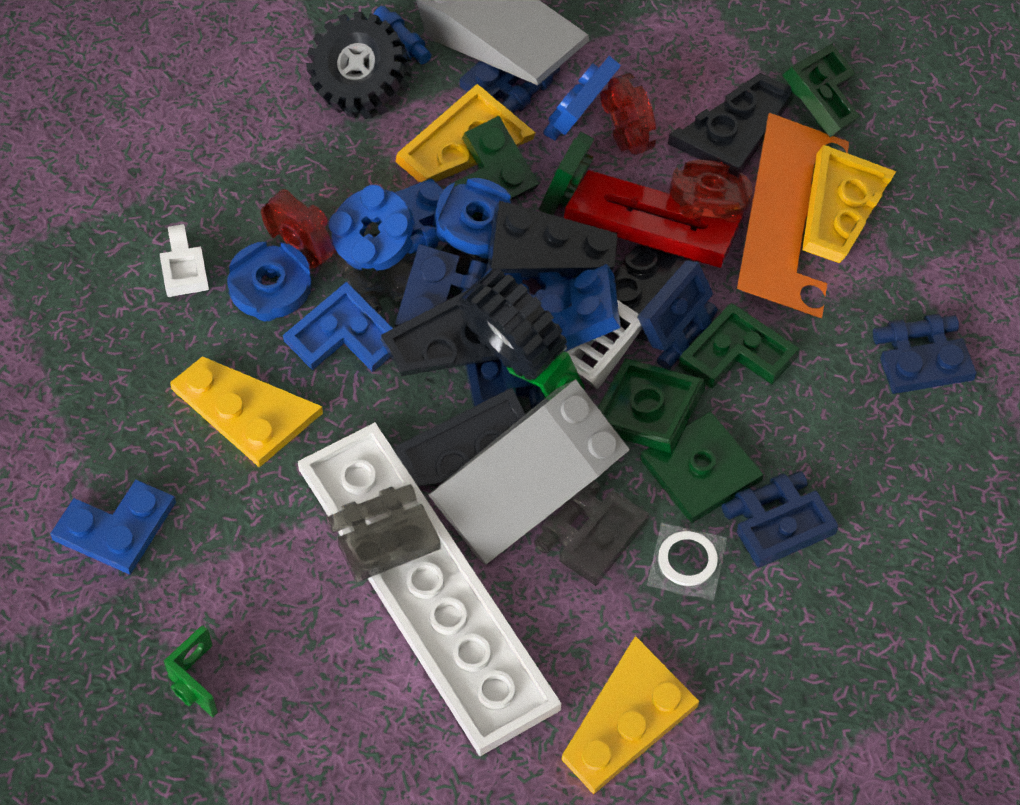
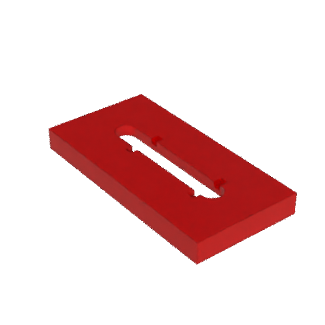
M591 170L587 171L568 202L564 213L565 219L618 233V238L718 268L722 267L743 216ZM608 201H613V202H616V203H619V204H623V205H626V206H630V207H633V208H636V209H640V210H643V211H646V212H650V213H653V214H656V215H660V216H663V217H667V218H670V219H673V220H677V221H680V222H683V223H687V224H690V225H693V226H697V227H700V228H703V229L697 228V230L694 231V230H691V226H689V225H685V224H682V223H678V222H675V221H672V220H668V219H665V218H662V217H658V216H655V215H651V214H648V213H645V212H641V211H638V210H635V209H633V211L630 212V211H627V207L621 206V205H618V204H614V203H611V202H608Z

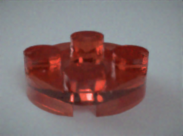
M626 73L609 80L608 89L600 92V100L604 111L607 114H611L616 128L613 130V139L620 151L629 150L632 154L638 155L655 147L656 140L649 142V131L656 129V123L645 90L642 85L633 87L630 80L635 77L631 73Z
M691 160L685 162L683 170L679 171L677 167L673 171L669 191L672 198L680 205L679 212L687 218L698 219L705 216L722 218L729 222H738L743 218L744 211L749 206L753 191L752 184L747 176L741 172L739 179L729 174L730 166L711 160Z
M281 189L262 207L261 217L271 237L274 239L280 235L287 244L302 252L309 263V269L321 266L336 253L332 240L325 229V226L328 225V219L317 206L311 205L307 208L288 190Z

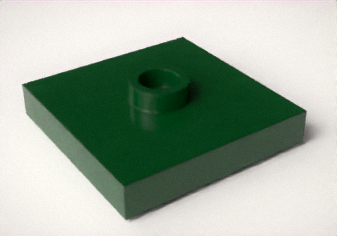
M625 358L600 402L598 409L621 439L672 453L705 390L704 379Z
M711 411L686 425L672 453L651 447L640 453L642 463L691 524L719 508L723 503L735 498L736 493L760 483L764 476Z

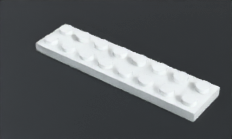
M376 423L298 461L299 471L479 756L484 755L561 711L560 700Z

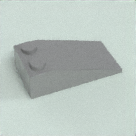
M540 0L416 1L425 34L432 40L536 85H539L589 42L587 33Z
M575 379L554 390L428 495L476 557L486 565L599 477L630 449Z

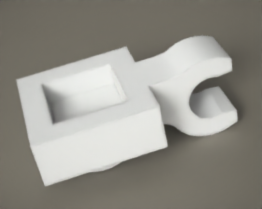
M184 224L168 227L172 251L160 253L167 297L209 290L201 246L189 248Z

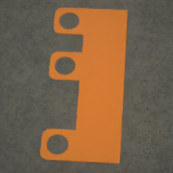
M769 113L737 289L822 318L824 305L821 308H811L802 301L800 293L803 287L812 285L819 288L824 296H826L827 283L797 273L805 219L808 215L812 188L811 182L817 152L823 145L836 143L842 146L846 153H848L849 142L835 136L830 137L827 133Z

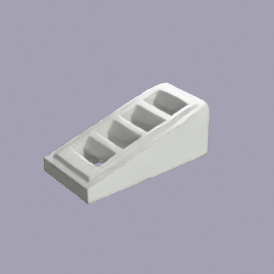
M618 300L619 316L631 324L626 330L621 327L613 331V333L619 336L615 343L604 335L594 339L609 349L604 355L591 347L594 340L566 351L569 353L580 378L596 389L603 384L642 330V326L637 318L639 314ZM584 354L597 361L593 368L581 360Z

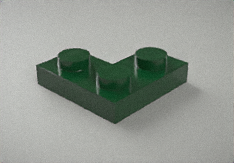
M833 43L793 65L782 75L789 83L793 93L803 101L813 114L817 124L830 137L845 129L860 117L838 88L856 73Z
M499 116L464 133L462 139L480 169L455 181L454 187L459 184H466L467 179L470 178L486 179L503 187L511 195L510 201L538 187L537 179ZM475 211L471 216L473 219H476L483 214Z
M580 131L577 138H574L538 209L539 211L554 215L559 204L567 206L594 156L588 154L594 141L593 137Z
M730 303L682 353L679 359V366L693 376L704 379V383L712 389L737 362L773 385L797 358L800 348L733 303Z

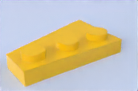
M476 84L397 153L395 162L418 182L428 179L438 182L477 165L462 139L465 132L497 116L501 118L517 147L533 140L536 132L481 86Z
M823 145L816 155L802 250L841 263L849 253L866 224L867 218L879 202L883 191L892 180L896 171Z
M203 356L170 382L172 390L258 467H261L323 414V408L318 404Z
M635 636L562 754V761L595 794L694 711L699 705V700Z

